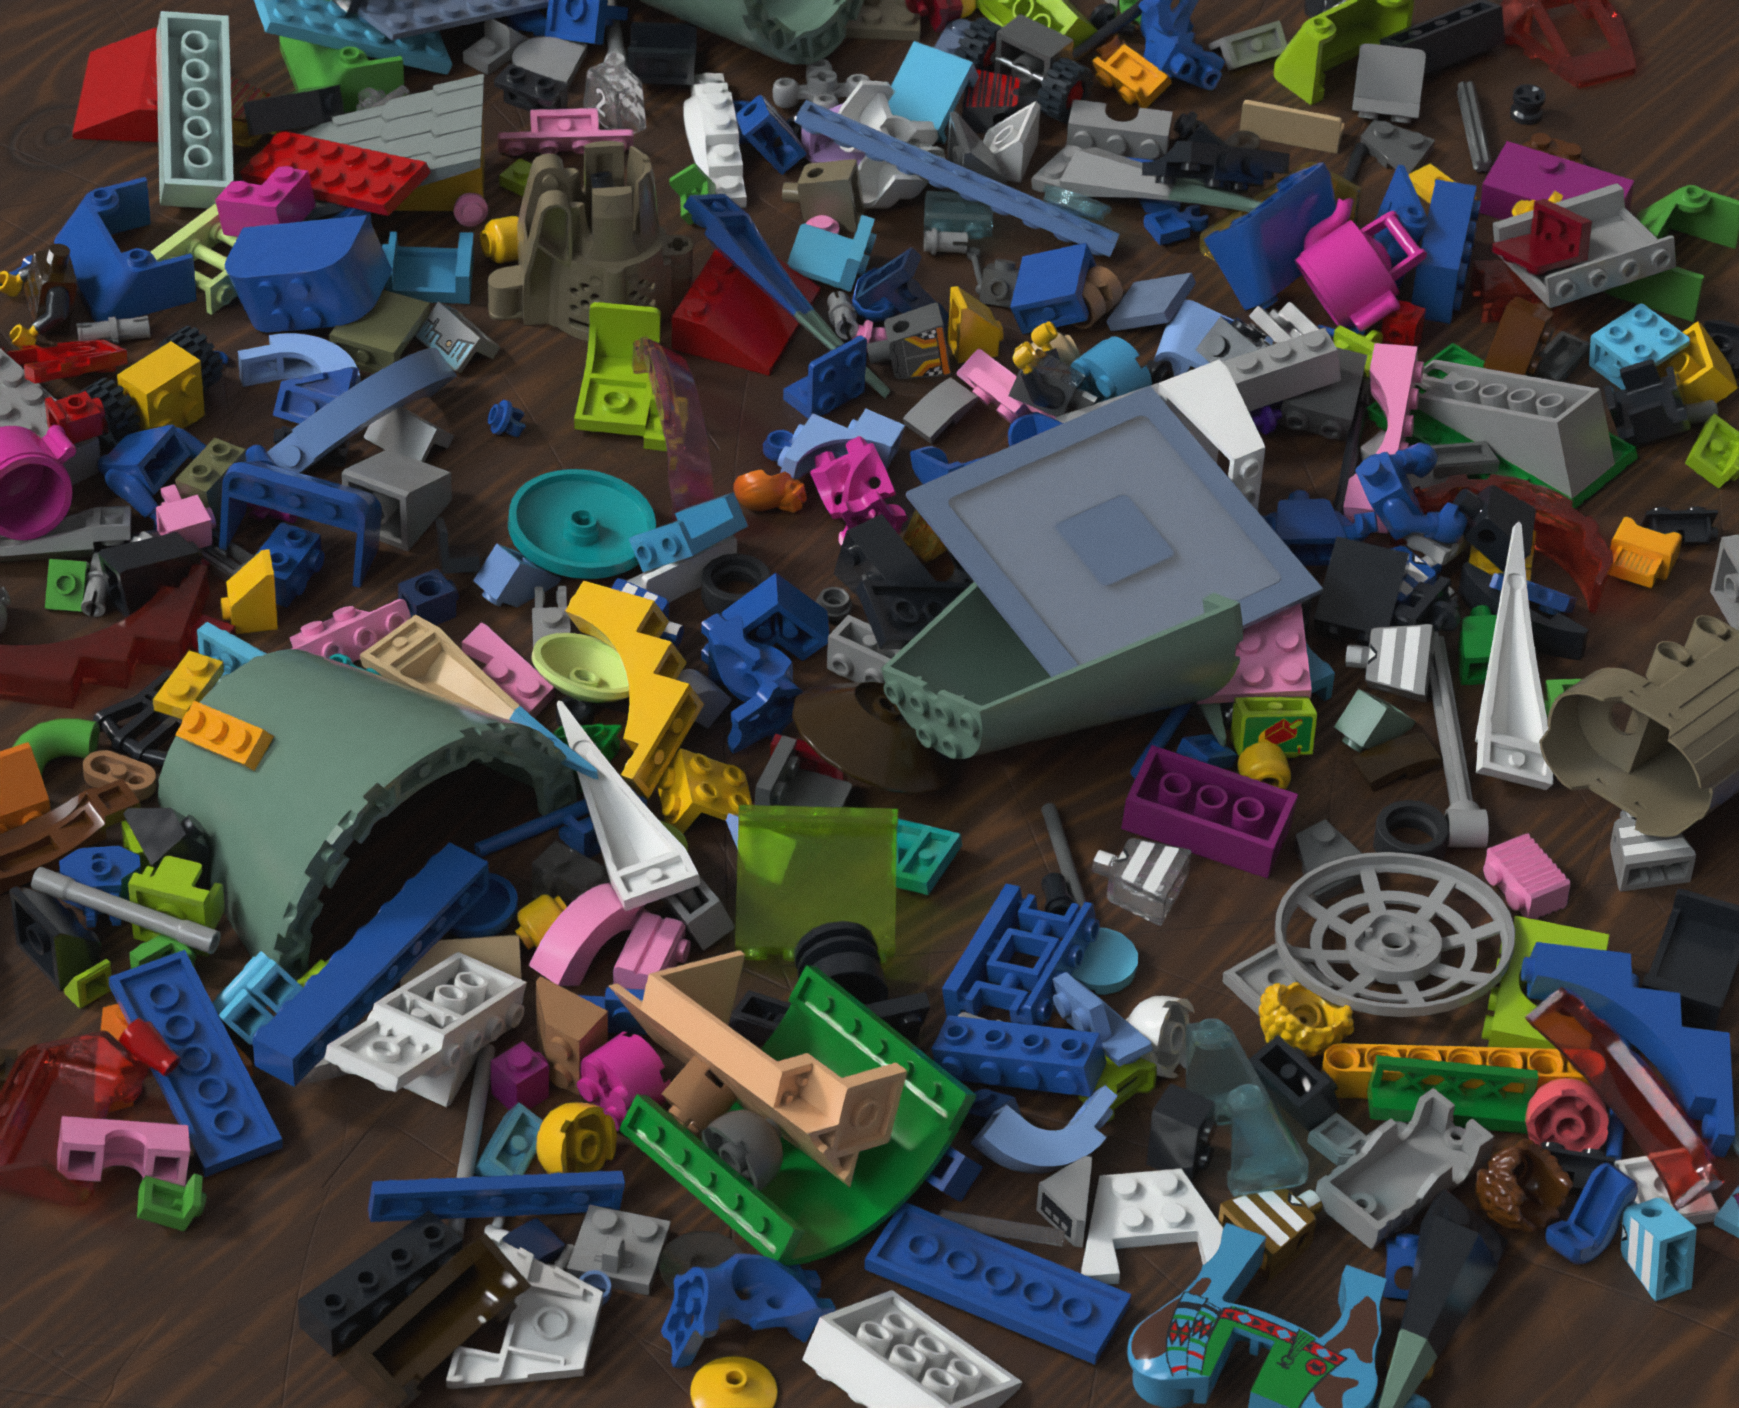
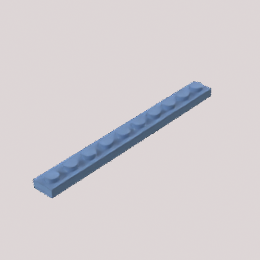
M808 100L804 102L796 117L795 123L802 125V128L811 134L826 135L833 138V141L841 147H854L865 152V155L874 161H886L896 165V168L904 174L922 176L937 188H950L959 192V195L965 200L985 203L994 212L1001 215L1010 214L1020 218L1028 227L1048 230L1061 241H1073L1078 244L1087 243L1091 253L1094 255L1110 257L1120 235Z

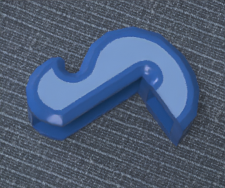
M1610 1163L1599 1165L1591 1173L1567 1222L1559 1221L1547 1227L1545 1233L1547 1245L1576 1265L1588 1263L1598 1257L1615 1237L1620 1226L1623 1210L1634 1203L1638 1193L1637 1183Z

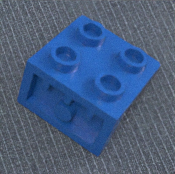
M860 335L810 362L808 365V376L784 388L783 400L809 419L812 414L822 416L825 413H829L834 408L865 392L867 339Z

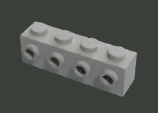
M848 615L828 636L827 669L854 682L886 684L881 668L901 649H880L870 624Z

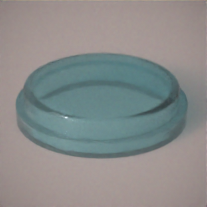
M1045 184L1042 190L1045 193L1043 200L1046 203L1084 219L1104 221L1105 216L1110 215L1112 210L1106 204L1063 188Z

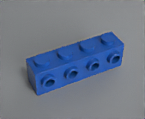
M951 1015L947 1016L931 1048L934 1061L958 1081L1091 1097L1107 1063L1100 1033Z

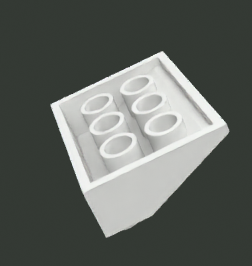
M893 1290L821 1316L802 1359L814 1368L821 1378L832 1381L846 1391L853 1401L868 1408H999L1020 1389L1022 1384L1021 1380Z

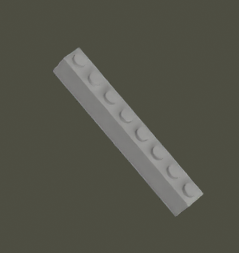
M1325 327L1223 361L1230 371L1248 412L1341 381L1338 351ZM1159 383L1151 385L1158 394ZM1136 391L1055 418L1057 421L1065 423Z

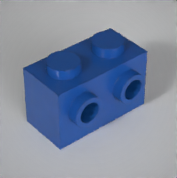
M281 522L256 555L261 550H270L274 571L276 604L288 607L297 595L303 593L307 581L314 572L320 571L324 563L325 554L321 548L320 534Z

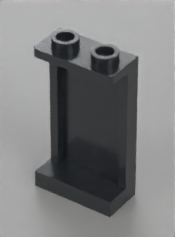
M1681 888L1676 892L1670 917L1648 974L1646 973L1641 988L1680 993L1682 1025L1697 1029L1716 1030L1739 964V905Z

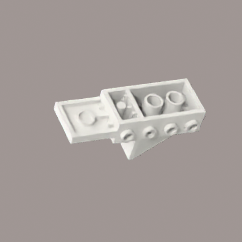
M457 952L375 1002L367 1021L327 1045L324 1060L339 1066L346 1073L357 1074L374 1082L380 1089L396 1092L403 1087L444 1107H448L451 1105L475 1063L479 1049L491 1041L497 1040L499 1036L511 1028L517 1027L521 1022L525 1010L522 1001L527 982Z

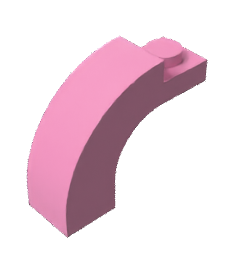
M611 883L598 885L579 896L558 916L541 940L529 966L559 986H580L593 958L600 948L617 933L632 930L640 913L643 911L650 912L644 909L645 905L625 912L615 890L612 889Z

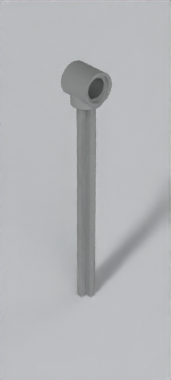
M1435 632L1429 684L1450 806L1446 809L1444 815L1449 824L1447 848H1486L1489 832L1488 814L1486 809H1480L1478 804L1473 802L1445 640L1444 636H1439L1438 632Z

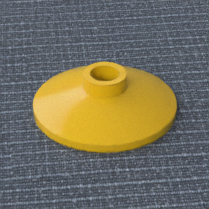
M739 1356L722 1357L707 1363L696 1373L691 1384V1400L694 1408H774L777 1400V1385L770 1371L757 1361Z

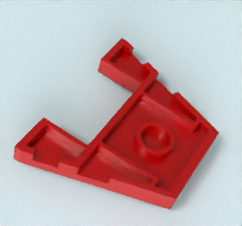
M104 339L57 343L58 346L48 348H42L38 345H22L21 350L5 352L18 365L24 364L25 379L35 384L61 378L78 377L93 371L97 373L116 371V366L128 364L127 350Z

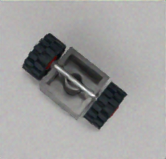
M1019 14L1004 27L986 18H977L976 22L970 23V30L966 28L963 32L964 38L959 39L960 48L955 50V54L958 55L957 57L973 62L977 70L1017 77L1020 80L1019 95L1038 97L1037 103L1040 105V111L1060 122L1068 123L1073 99L1085 101L1086 97H1090L1091 92L1089 88L1093 87V81H1091L1093 74L1089 68L1072 61L1074 39L1022 14Z

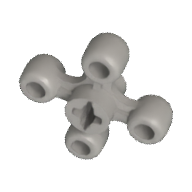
M821 59L818 62L807 64L806 85H798L796 80L791 78L776 80L773 85V101L778 107L791 108L798 103L799 99H808L812 103L826 109H831L839 105L837 98H848L861 80H871L867 75L854 74L847 78L846 83H837V75L832 71L830 62Z

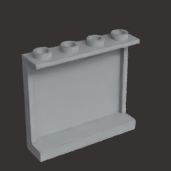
M1618 183L1555 203L1592 221L1588 260L1575 263L1570 268L1548 270L1543 275L1528 273L1526 268L1516 263L1504 261L1549 308L1676 267L1674 237L1671 235L1657 239L1625 208L1624 189ZM1533 210L1493 223L1494 243L1530 234Z

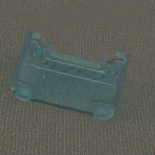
M1215 1018L1186 1024V1090L1201 1094L1205 1098L1215 1101L1214 1116L1215 1120L1218 1121V1126L1232 1124L1231 1171H1227V1186L1233 1197L1292 1188L1305 1183L1308 1179V1158L1233 1030L1227 1024Z

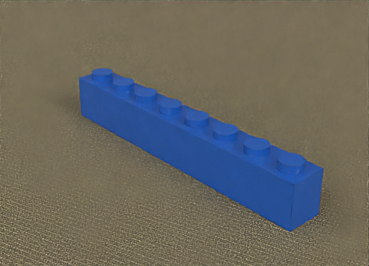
M450 842L438 854L432 855L427 861L426 866L414 878H409L402 890L390 902H385L379 909L378 914L366 926H361L356 931L353 939L342 950L336 951L330 958L329 963L317 975H312L305 983L304 988L292 1000H287L281 1006L279 1013L267 1025L259 1027L252 1040L255 1066L295 1087L325 1057L327 1045L349 1032L373 1008L374 1003L382 999L489 890L488 861Z

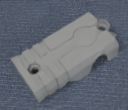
M1432 1088L1419 1098L1412 1120L1408 1122L1407 1127L1401 1134H1397V1123L1389 1119L1375 1130L1359 1154H1354L1346 1160L1344 1165L1340 1164L1332 1170L1330 1175H1325L1317 1181L1316 1194L1322 1202V1210L1372 1250L1381 1243L1383 1238L1387 1239L1395 1233L1398 1227L1401 1228L1407 1224L1412 1216L1415 1218L1430 1207L1438 1193L1444 1189L1450 1192L1480 1170L1490 1158L1494 1135L1473 1119L1466 1123L1465 1129L1455 1126L1452 1122L1454 1120L1455 1105Z

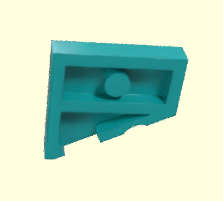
M893 818L891 821L893 842H891L893 859L891 862V876L893 886L929 895L962 847L961 834Z

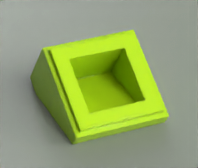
M105 959L74 977L65 987V995L76 1006L83 1008L110 992L109 977L112 976L110 961Z

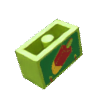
M1308 696L1234 697L1230 739L1238 756L1247 747L1260 742L1276 744L1283 750L1286 758L1313 754L1317 712Z

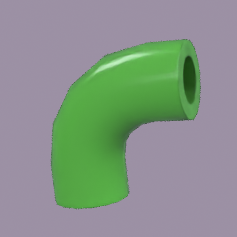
M57 718L32 727L17 739L13 747L29 742L42 776L45 766L53 759L60 757L85 759L89 754L97 751L100 726L97 721Z

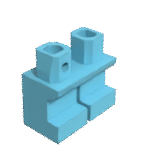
M260 951L244 966L240 974L216 996L212 1003L220 1018L251 1045L259 1027L267 1025L274 1018L266 1007L269 1006L278 1014L281 1006L287 1000H292L303 987L275 961Z

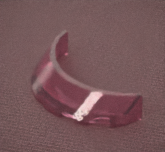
M645 336L640 337V340L634 341L632 368L634 374L648 373L667 446L673 523L678 521L675 513L714 499L709 447L698 392L687 362L682 356Z

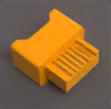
M1624 517L1611 541L1608 557L1610 562L1608 575L1652 589L1657 578L1662 580L1668 578L1679 556L1682 535L1676 532L1663 534L1638 526L1632 518Z

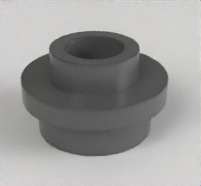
M828 587L822 590L816 599V603L828 611V620H842L852 612V600L849 594L842 588Z

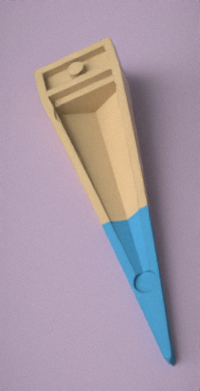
M414 615L360 654L364 668H372L385 678L540 731L553 741L554 745L567 757L564 761H561L562 765L593 779H598L597 770L593 765L525 711L487 676L441 628L425 619Z

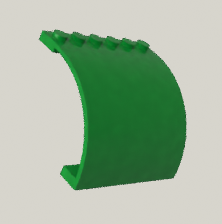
M808 965L805 966L788 999L792 1003L772 1036L760 1050L777 1062L808 1053L841 1078L897 1063L907 1070L889 1143L859 1152L850 1187L782 1137L780 1139L783 1147V1163L776 1178L763 1190L759 1191L707 1147L703 1140L700 1141L648 1095H636L619 1128V1131L762 1255L773 1258L785 1266L808 1263L836 1253L873 1231L896 1212L923 1184L937 1166L977 1097L976 1094L819 968ZM735 1102L728 1112L746 1109Z

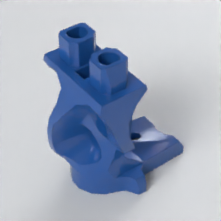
M1173 0L1141 1L1138 7L1141 9L1140 30L1142 36L1146 39L1144 58L1174 80L1193 84L1206 90L1215 89L1222 77L1220 71L1225 64V60L1214 52H1204L1203 47L1195 43L1196 33L1191 31L1194 24L1190 21V16L1199 0H1179L1178 5L1174 9L1170 8Z
M716 613L701 623V633L708 638L709 643L701 650V660L708 665V678L717 686L727 687L731 693L745 702L731 712V722L733 725L728 736L729 750L735 754L766 736L772 741L775 734L781 735L783 729L793 721L792 713L795 698L803 693V690L793 682V665L791 660L773 646L748 639L743 632V621L739 615L726 620L722 615Z
M735 1254L716 1267H693L684 1275L677 1274L675 1276L674 1299L661 1333L671 1343V1363L673 1367L683 1368L691 1365L705 1337L715 1336L719 1325L726 1320L738 1319L743 1324L750 1325L753 1330L786 1327L791 1335L802 1342H806L813 1328L816 1327L819 1318L835 1312L836 1308L831 1299L816 1297L821 1289V1279L815 1270H803L800 1264L785 1266L773 1258L761 1255ZM736 1293L744 1295L747 1299L742 1300L738 1298ZM694 1315L693 1323L691 1325V1318Z

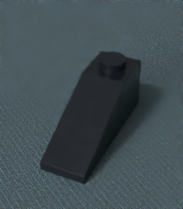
M340 85L309 87L243 102L249 136L332 121V117L344 114Z

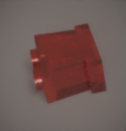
M1503 260L1474 261L1470 289L1473 296H1480L1481 323L1500 322L1507 304L1516 296L1533 304L1544 303Z

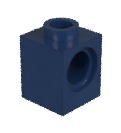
M437 568L398 583V599L406 601L411 618L417 615L434 625L456 618V601L459 599L458 590L453 581L447 580Z

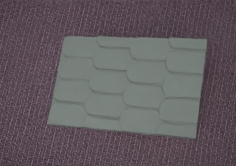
M484 74L433 85V90L391 99L382 106L332 117L331 122L290 131L296 134L427 162L431 174L394 211H453L456 200L462 194L476 193L484 198ZM315 199V208L303 221H310L342 211L347 206Z

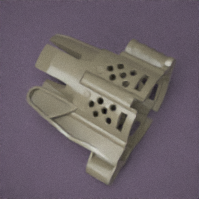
M598 141L586 144L584 146L583 188H581L579 170L564 168L563 161L559 156L543 154L536 157L532 162L517 223L519 265L501 268L490 274L488 277V311L490 318L494 320L523 319L524 325L550 324L551 326L559 327L562 331L573 337L589 341V326L579 324L570 318L589 324L590 305L594 302L658 308L661 312V325L665 320L672 318L673 313L693 284L692 265L694 257L692 254L694 243L689 237L684 235H666L665 229L659 226L655 179L647 154H643L634 146H630L626 186L624 185V143ZM603 171L612 173L616 187L592 189V174ZM591 191H592V218H591ZM582 283H586V284H588L589 286H588V287H584V286H582L581 284H582ZM636 291L635 294L629 295L631 292ZM592 294H598L599 296H598V297H593V296H591V295H592Z

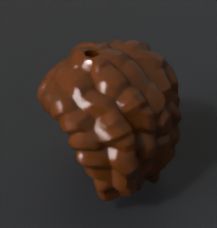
M1522 1138L1515 1145H1508L1501 1151L1493 1153L1491 1160L1488 1162V1169L1482 1168L1477 1171L1475 1196H1478L1480 1209L1487 1213L1490 1220L1501 1224L1503 1228L1521 1229L1525 1233L1537 1231L1538 1229L1542 1231L1547 1227L1551 1219L1560 1217L1557 1208L1565 1205V1198L1569 1197L1573 1181L1569 1178V1174L1563 1171V1167L1559 1164L1557 1157L1552 1156L1548 1149L1543 1150L1541 1145L1535 1144L1530 1139L1524 1140Z

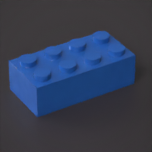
M1437 179L1435 181L1427 217L1428 225L1421 244V248L1426 251L1427 256L1417 265L1411 302L1413 305L1426 308L1424 320L1450 324L1453 310L1460 311L1463 297L1462 290L1465 289L1477 230L1476 222L1478 221L1481 204L1480 200H1475L1477 186Z

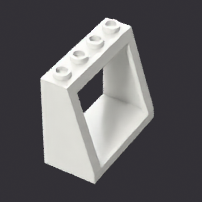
M1219 359L1160 382L1158 395L1216 463L1218 449L1230 460L1229 479L1258 511L1265 445L1228 367Z

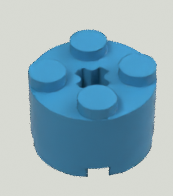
M1116 336L1101 341L1071 363L1072 368L1086 376L1081 389L1098 397L1096 404L1152 385L1151 375L1147 366L1141 369L1136 361V358L1140 356L1138 352L1128 342Z

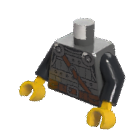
M1048 321L1035 328L1031 334L1032 341L1038 347H1041L1042 350L1037 349L1035 351L1027 341L1015 348L1013 361L1020 371L1008 396L1058 417L1066 414L1071 408L1079 410L1094 405L1098 397L1081 389L1086 376L1060 360L1057 348H1052L1050 342L1058 337V332L1053 323Z

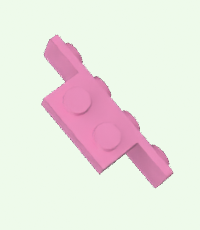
M598 108L530 110L531 132L498 133V152L506 153L510 156L523 155L525 152L557 154L558 152L573 151L576 154H584V146L586 144L598 141L623 142L624 152L629 150L630 146H633V130L631 129L599 130Z
M977 349L957 371V376L974 389L972 393L987 406L993 403L998 407L996 411L1011 424L1017 418L1034 412L1056 420L1053 415L1009 397V392L1017 376L981 349Z
M397 599L371 612L355 609L354 606L340 608L333 612V618L324 622L314 621L302 626L300 633L289 637L293 647L291 649L305 650L327 658L335 654H342L349 657L352 662L360 659V654L411 618L407 603L403 599Z

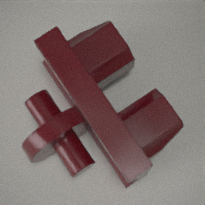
M905 0L906 8L910 13L920 14V16L928 15L935 33L944 31L946 21L961 19L963 11L961 0Z

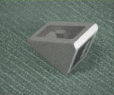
M1083 1156L1041 1181L1038 1186L1036 1208L1074 1247L1083 1248L1092 1157Z

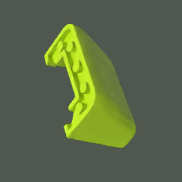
M1348 0L1307 20L1276 59L1274 78L1310 105L1323 100L1324 88L1322 86H1324L1325 74L1323 72L1359 55L1360 47L1363 44L1380 45V38L1411 27L1414 0Z

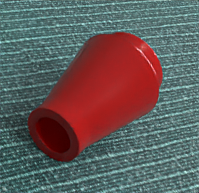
M141 1018L135 1019L124 1030L118 1040V1043L124 1047L123 1053L155 1069L164 1077L171 1074L181 1061V1057L173 1051L151 1021L145 1022Z

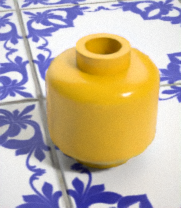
M508 216L492 219L485 225L484 230L481 231V249L486 257H490L493 262L503 264L518 261L517 223L519 217Z
M1269 742L1255 743L1247 747L1240 754L1237 762L1240 775L1284 790L1288 787L1291 781V771L1286 755L1279 746Z
M543 894L518 912L517 920L521 927L516 929L515 933L519 935V939L528 950L534 946L538 948L548 929L567 908L566 904L559 896L553 899L550 895Z

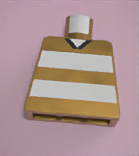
M1273 1182L1221 1203L1218 1222L1223 1229L1226 1223L1266 1236L1263 1263L1258 1271L1270 1281L1310 1247L1313 1242L1316 1225L1314 1215L1321 1212L1323 1206L1319 1196L1312 1190H1307L1295 1197L1282 1183Z

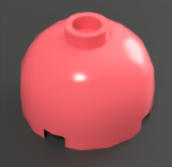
M1570 1078L1551 1080L1541 1086L1529 1100L1525 1121L1529 1139L1534 1141L1535 1144L1555 1142L1564 1145L1565 1150L1582 1152L1583 1149L1599 1150L1606 1141L1609 1120L1605 1103L1596 1090L1586 1083Z

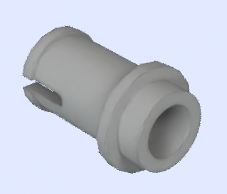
M932 228L931 231H925L924 251L930 252L931 255H935L936 252L966 254L967 245L953 242H968L967 232H939L936 228Z

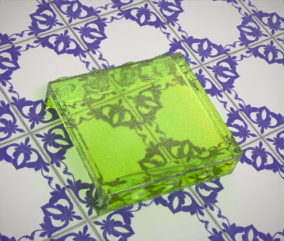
M739 805L735 951H742L745 954L744 959L765 960L767 959V954H781L784 960L794 961L796 945L801 937L810 930L828 922L848 921L859 923L871 930L877 941L881 963L887 962V957H894L896 951L895 915L898 809Z

